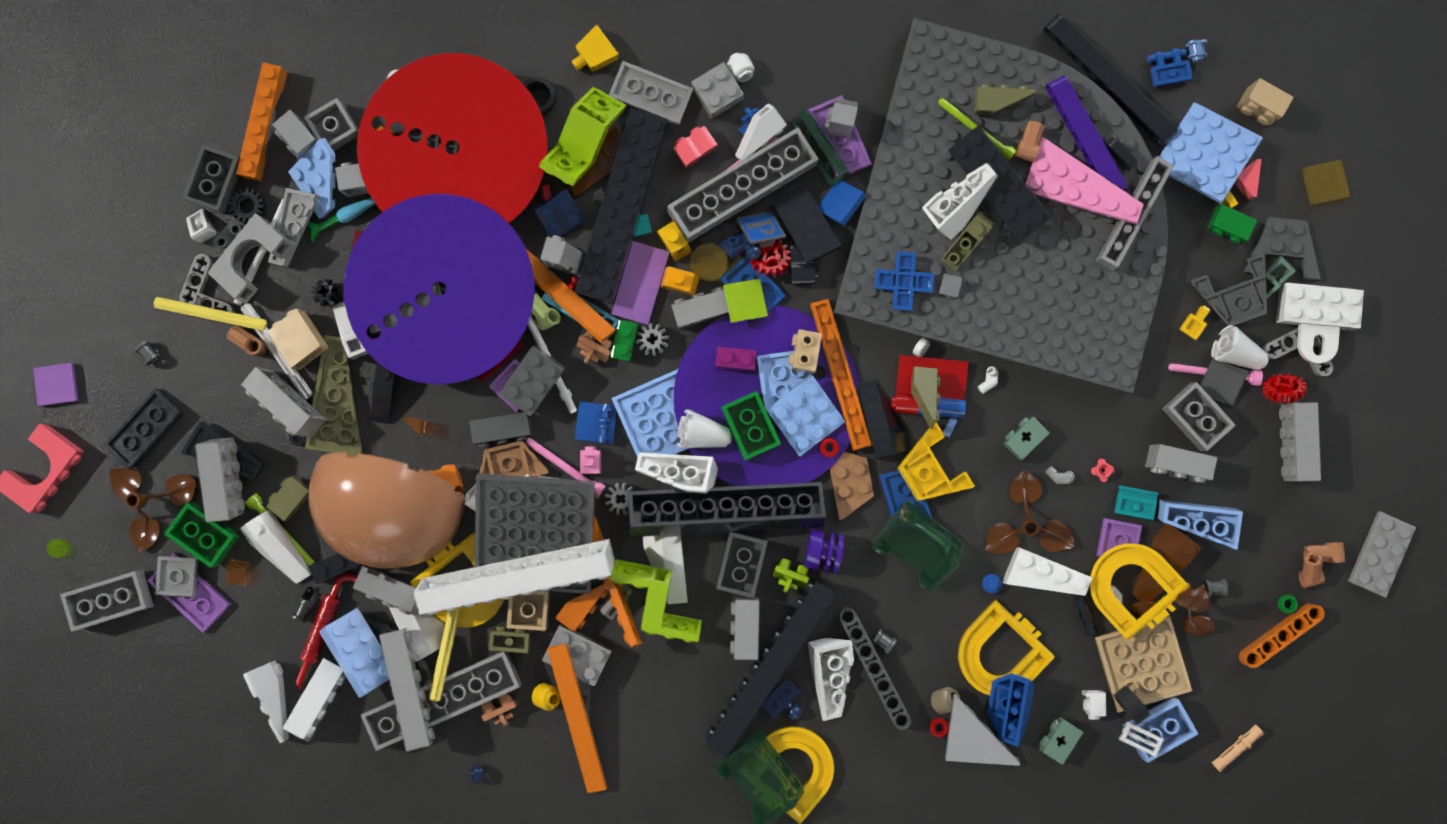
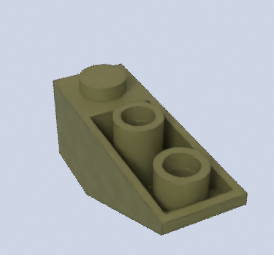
M988 84L980 85L975 90L974 114L995 115L1031 98L1036 93V89H1031L1029 86H1020L1017 89L1011 88L1009 85H1002L999 88H992V85Z
M980 210L942 256L941 260L956 271L993 227L995 221Z
M914 367L911 376V394L930 429H933L935 422H939L940 411L936 410L940 402V393H937V388L940 387V376H937V369Z

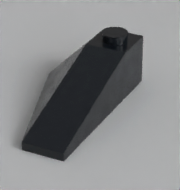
M872 380L859 383L857 388L864 419L872 442L871 447L874 458L912 450L906 428L896 412H894V409L891 408V404L877 382Z

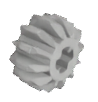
M649 323L650 330L643 326L642 330L645 333H637L643 339L636 340V343H644L639 349L642 351L647 347L646 355H649L650 350H652L653 356H656V349L660 353L664 352L660 347L661 345L668 347V344L662 342V340H668L669 337L662 336L666 332L665 329L658 332L660 329L659 324L656 325L654 330L652 323ZM651 335H654L655 338L658 337V340L653 345L651 342H647Z
M616 483V491L609 487L608 490L613 494H605L606 498H611V501H607L605 504L613 505L609 509L610 512L617 508L616 515L620 514L621 509L623 514L627 515L628 492L632 491L633 487H629L626 491V483L622 484V489ZM624 494L626 502L618 504L616 501L618 500L616 498L617 495L622 496Z

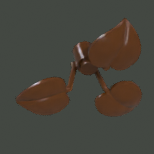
M126 467L109 470L111 484L117 496L125 499V504L128 508L135 509V512L144 517L136 518L129 527V535L137 552H142L152 547L160 536L158 521L149 520L148 515L141 510L146 506L148 499L170 495V501L173 504L184 506L193 499L197 487L196 480L193 477L177 474L171 476L166 481L167 493L144 495L137 491L142 484V478L138 470L133 469L131 471Z
M1027 470L1018 473L1011 482L1009 494L1013 502H1024L1027 518L1023 520L1021 529L1013 531L1012 527L1007 523L1000 522L994 524L988 531L985 550L994 554L1012 552L1018 547L1020 542L1019 538L1015 535L1016 533L1034 536L1040 531L1042 533L1040 534L1039 541L1045 550L1059 552L1073 548L1072 534L1064 523L1058 520H1049L1044 529L1039 528L1037 522L1031 518L1027 502H1036L1042 494V487L1040 482Z
M1186 582L1190 588L1179 593L1176 597V602L1180 606L1186 607L1189 618L1181 621L1182 628L1187 633L1196 636L1213 634L1215 624L1210 618L1205 616L1192 617L1191 610L1204 612L1209 609L1210 598L1203 585L1192 589V585ZM1156 602L1133 603L1128 605V608L1134 615L1140 618Z

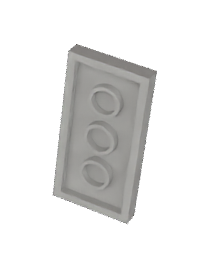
M622 61L609 96L624 104L652 115L666 118L668 121L680 125L693 93V88Z
M1378 511L1348 582L1386 598L1416 527Z

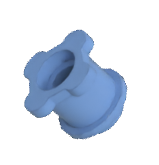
M1207 39L1188 41L1186 48H1189V60H1192L1194 63L1204 61V58L1208 56L1205 53V44L1208 43Z

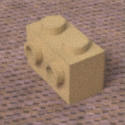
M799 329L797 334H793L792 345L795 346L794 353H790L788 364H791V370L812 374L816 372L822 333Z

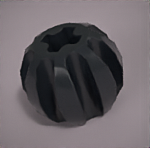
M325 279L324 283L322 280L317 281V287H312L311 293H315L312 297L315 303L320 301L319 305L322 307H327L328 303L330 306L336 304L335 298L340 299L341 293H336L340 289L337 283L332 284L333 281L331 279Z

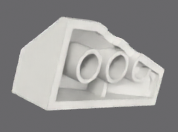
M986 163L968 174L962 182L953 183L949 190L944 193L940 191L935 194L922 209L936 228L952 240L967 225L998 175Z
M639 453L635 470L687 492L707 493L715 485L718 468L713 457Z
M271 510L260 514L240 528L250 545L296 584L311 575L310 569Z
M681 534L643 536L644 550L651 566L673 570L667 597L668 604L687 603Z
M395 605L393 608L389 607L399 630L406 628L407 632H410L412 637L410 646L411 650L416 654L417 661L440 649L445 624L440 619H437L433 614L427 615L426 613L420 615L419 612L418 614L411 612L410 615L400 612V608Z
M833 638L808 642L809 658L822 720L826 721L842 717L846 698L845 690L850 680V667L853 666L854 661L852 641Z
M275 660L243 675L253 697L258 696L261 701L260 709L262 713L269 715V725L279 743H282L289 739L288 731L283 729L287 721L283 670L281 665Z

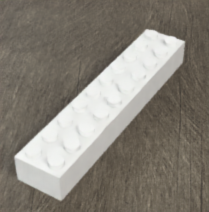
M608 539L422 578L414 591V597L420 615L426 613L427 615H432L440 610L452 611L459 606L471 607L479 602L490 603L495 599H509L517 594L528 595L537 590L548 591L556 586L561 588L567 587L575 582L582 584L590 579H605L611 575L615 559L610 540Z

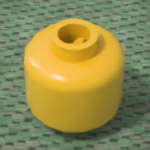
M547 683L537 685L532 693L534 705L547 711L555 709L561 698L559 689Z

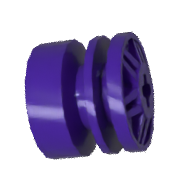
M811 529L804 568L817 570L820 562L824 563V572H828L829 566L832 564V573L837 574L844 557V534H838L835 542L834 532L830 533L828 540H824V531Z

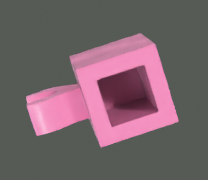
M585 447V450H580V474H601V451L596 450V447Z

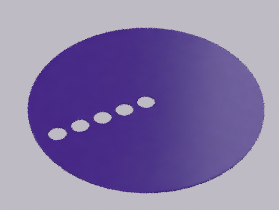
M430 194L410 198L390 207L376 217L363 231L352 249L346 266L344 302L348 320L358 341L383 367L409 380L428 384H449L465 381L483 374L501 362L512 351L522 337L533 309L535 283L531 261L524 244L514 229L499 214L469 198L450 194ZM443 282L446 285L444 295L436 296L432 292L434 283ZM422 292L427 293L430 297V302L425 307H421L416 303V296ZM409 303L413 306L414 312L410 317L401 316L399 309L402 304ZM387 314H394L396 316L397 324L395 327L387 328L383 324V318ZM373 324L378 325L381 329V334L376 339H371L367 335V328Z
M775 306L767 313L768 316L764 318L731 323L728 313L708 325L690 344L677 371L674 386V410L678 427L681 417H686L687 413L684 411L688 409L729 428L721 407L756 391L759 396L762 394L757 358L755 359V370L753 372L715 369L717 347L756 350V357L794 351L795 346L792 345L793 334H797L799 329L818 333L814 318L795 309ZM820 343L817 366L825 369V377L816 381L843 418L823 347ZM843 345L844 352L855 385V389L861 405V400L857 388V385H859V379L856 372V368L851 359V356L849 355L848 351ZM769 416L781 445L746 461L743 460L733 435L731 443L727 444L726 447L688 449L693 456L713 457L718 468L716 477L734 486L809 483L821 476L838 461L848 447L850 438L844 422L803 455L798 456ZM828 438L836 440L839 444V452L831 458L823 456L820 452L821 442ZM830 444L826 446V450L828 452H831L833 450V447Z

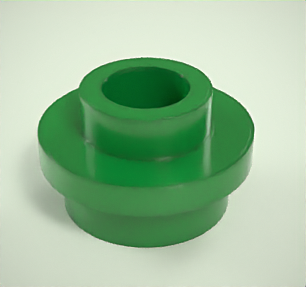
M1283 595L1278 600V608L1283 613L1291 614L1298 607V602L1292 595ZM1288 600L1290 605L1286 608L1284 603Z

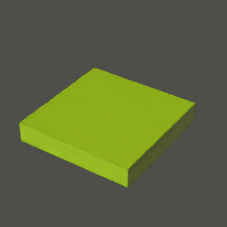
M760 279L723 285L731 323L768 316Z

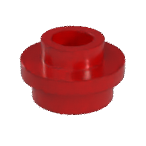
M832 438L825 439L820 444V452L825 457H834L839 452V444ZM828 444L832 445L833 450L831 452H828L826 450V446Z
M935 718L930 723V731L936 737H944L949 731V724L943 718ZM942 724L943 728L939 731L936 730V726Z

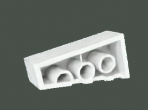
M1017 547L1002 583L1085 596L1092 577Z
M323 658L283 729L303 740H310L319 721L324 717L328 704L335 698V691L338 685L341 686L346 678L341 667Z

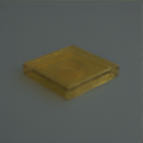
M1342 160L1302 169L1311 206L1350 197Z

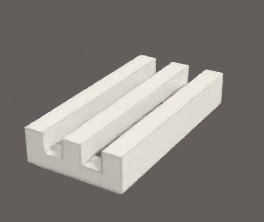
M1126 722L1125 729L1123 728V733L1119 740L1156 757L1164 739L1132 723ZM1130 728L1157 740V744L1130 732ZM1127 735L1154 747V751L1127 739Z

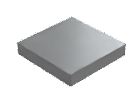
M158 556L155 595L196 597L199 559Z

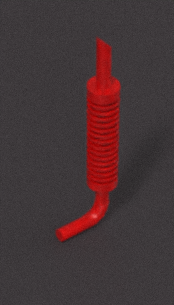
M349 572L342 573L335 579L330 594H324L323 601H321L322 605L319 606V612H317L318 616L315 617V623L312 624V630H310L311 634L308 635V641L305 642L304 652L300 655V659L304 661L296 679L299 690L302 688L311 663H317V656L320 655L322 649L321 645H324L325 642L319 631L331 624L334 619L332 616H335L336 609H338L337 605L341 601V599L337 598L341 585L345 581L356 582L358 575Z

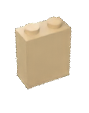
M300 309L289 311L284 319L275 322L272 328L267 331L291 369L301 370L329 348L307 313Z

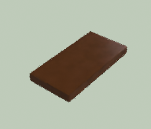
M617 123L609 128L595 163L574 186L566 184L575 198L611 174L623 134Z

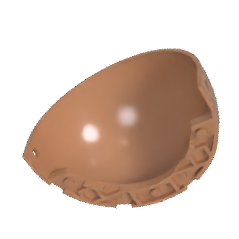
M331 453L321 456L319 461H316L308 493L311 516L317 530L326 543L347 559L376 568L408 567L437 555L455 537L465 511V497L461 492L454 491L455 487L440 477L421 469L419 472L407 469L408 464L365 454H358L357 457H348V453Z

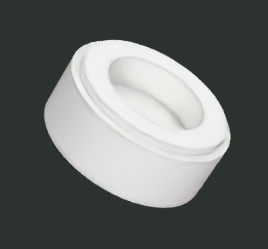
M921 338L916 344L913 354L919 358L927 352L930 342L925 338Z

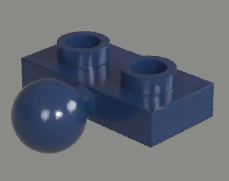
M743 230L720 243L721 249L732 259L746 251V256L751 260H756L761 255L760 248L756 244L750 245Z
M788 677L765 699L761 706L773 718L786 708L788 717L792 720H797L802 715V709L799 705L792 704L791 701L802 691Z

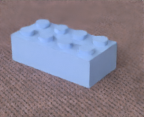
M358 608L319 631L359 698L389 680L383 649Z

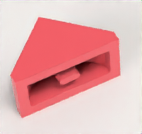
M1256 159L1247 165L1234 183L1247 200L1257 197L1261 159Z

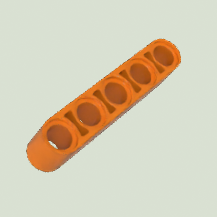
M1315 604L1303 605L1244 648L1239 654L1240 662L1251 668L1259 667L1319 623L1325 615L1323 608ZM1314 608L1315 615L1311 618L1309 612ZM1299 620L1300 625L1295 629L1294 622ZM1283 631L1284 638L1279 640L1278 635ZM1268 642L1269 649L1264 652L1263 645ZM1252 653L1254 659L1251 663H1248V655Z

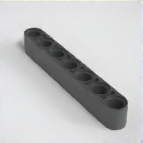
M842 608L838 614L839 620L847 636L852 641V645L890 719L899 730L907 729L911 724L910 716L863 625L852 608ZM846 611H850L853 614L850 621H844L842 618ZM856 628L862 632L859 638H853L851 635L852 631ZM863 646L870 647V653L866 656L860 653ZM873 663L879 664V670L875 673L869 670L870 665ZM883 680L887 681L888 687L885 690H880L878 684ZM890 698L897 699V704L894 707L887 705ZM900 715L906 716V721L903 724H897L896 722L897 717Z

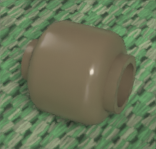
M951 687L934 691L931 696L933 709L942 715L950 713L954 694L959 696L958 692Z

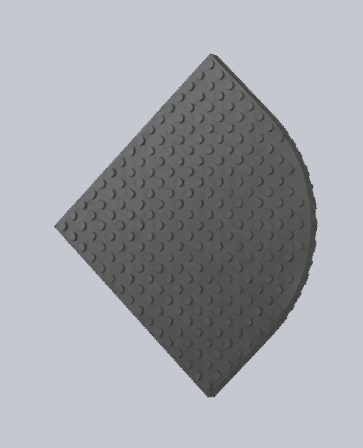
M914 18L909 30L868 182L867 196L863 201L833 315L917 338H925L928 341L1124 394L1133 393L1162 284L1167 258L1168 223L1163 189L1159 192L1119 267L1114 270L1096 262V259L1118 221L1116 218L1037 197L1052 218L1020 242L984 197L967 225L950 240L936 228L922 207L935 194L940 191L944 193L951 188L953 183H960L967 177V174L948 152V149L972 130L938 104V101L942 98L1004 146H1012L1016 150L1020 140L1023 138L1028 122H1039L1045 126L1041 138L1044 137L1089 167L1046 90L1047 83L1065 75L1104 144L1111 137H1114L1136 158L1137 164L1131 170H1127L1111 155L1128 186V192L1126 193L1131 196L1150 161L1153 159L1142 136L1125 112L1106 92L1072 67L1048 55L1024 47ZM988 84L992 85V88L1009 85L1011 88L1017 89L1020 86H1029L1031 89H1036V93L1031 98L995 115L974 114L975 90L980 85ZM1014 154L1009 163L1026 183L1033 162L1016 157ZM981 210L994 220L995 224L955 271L941 258ZM897 251L916 253L915 272L934 273L933 293L913 292L912 311L892 310L893 291L874 289L875 270H895ZM944 273L963 277L958 298L938 294Z

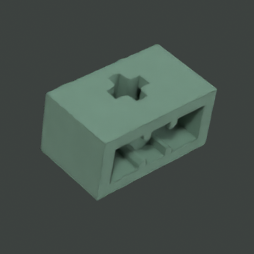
M1034 416L1029 419L1025 417L1018 424L1020 427L1015 432L1012 430L1005 436L1006 441L1003 444L1018 460H1023L1049 434ZM1026 433H1027L1028 436H1027L1026 438L1028 439V441H1027V440L1022 441V440H1021V439L1023 438V435H1022V434H1026Z
M1059 717L1058 720L1055 719L1051 724V731L1048 736L1045 735L1042 738L1039 749L1063 765L1083 732ZM1060 737L1063 739V741L1058 742L1056 738Z

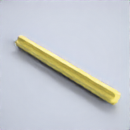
M156 297L153 303L154 307L158 309L264 331L267 327L265 319Z
M461 606L448 611L429 699L438 702L441 700Z

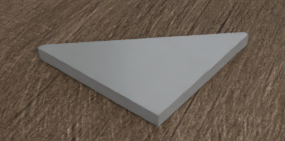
M954 694L945 760L1020 766V760L1010 752V749L993 734L984 722L982 723L978 719L976 714L959 699L958 695Z

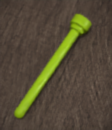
M942 98L938 101L942 108L969 129L973 130L978 126ZM983 129L1009 162L1017 150L1012 146H1004Z
M257 493L245 502L249 509L257 510L260 514L268 511L262 505V498ZM284 529L308 566L315 564V561Z

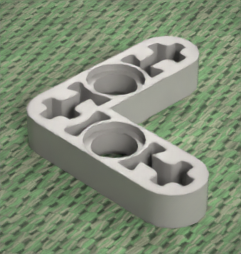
M198 254L193 259L180 293V302L203 306L205 300H210L212 302L211 308L217 309L219 307L226 309L227 307L229 312L235 313L232 305L202 294L209 277L207 272L213 266V260L208 255ZM205 259L207 265L202 266L201 264H199V261H203ZM196 269H197V270L203 271L204 274H201V273L195 272V271H196ZM198 275L201 278V283L198 286H194L192 278ZM189 287H191V288H193V289H196L197 292H194V291H191V290H188V289H189ZM191 295V297L194 299L193 301L188 302V300L185 298L186 296Z
M1299 327L1263 346L1262 349L1268 354V359H1276L1298 348L1297 336ZM1316 335L1313 346L1318 347L1319 356L1322 352V342L1319 336ZM1286 337H1290L1293 340L1291 348L1286 347L1284 344ZM1280 346L1281 348L1274 351V355L1268 353L1270 347L1274 348ZM1331 360L1320 364L1309 362L1313 372L1319 377L1328 376L1333 372L1334 367ZM1322 365L1327 366L1325 371H1320L1319 368H1321Z

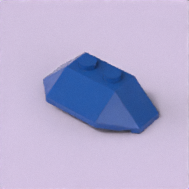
M1011 673L992 681L987 715L998 733L999 740L1017 747L1020 745L1029 721L1034 693V685L1031 679Z

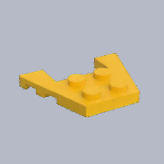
M937 422L933 429L928 428L898 466L899 472L917 501L975 487L967 472H963L949 481L932 453L930 447L945 438Z

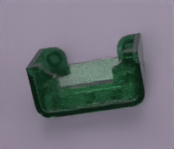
M904 501L898 507L871 544V547L878 554L886 555L890 551L918 572L919 584L931 592L961 564L964 545L959 538L909 501Z
M760 731L750 735L731 750L726 758L722 757L713 765L717 776L723 779L731 777L753 805L751 819L755 824H769L793 809L804 794L802 783Z

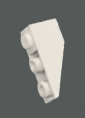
M767 104L752 117L735 154L739 160L743 161L753 155V152L758 148L767 145L770 138L779 135L787 124L775 107Z
M345 302L332 306L341 341L348 358L354 360L369 354L352 330Z

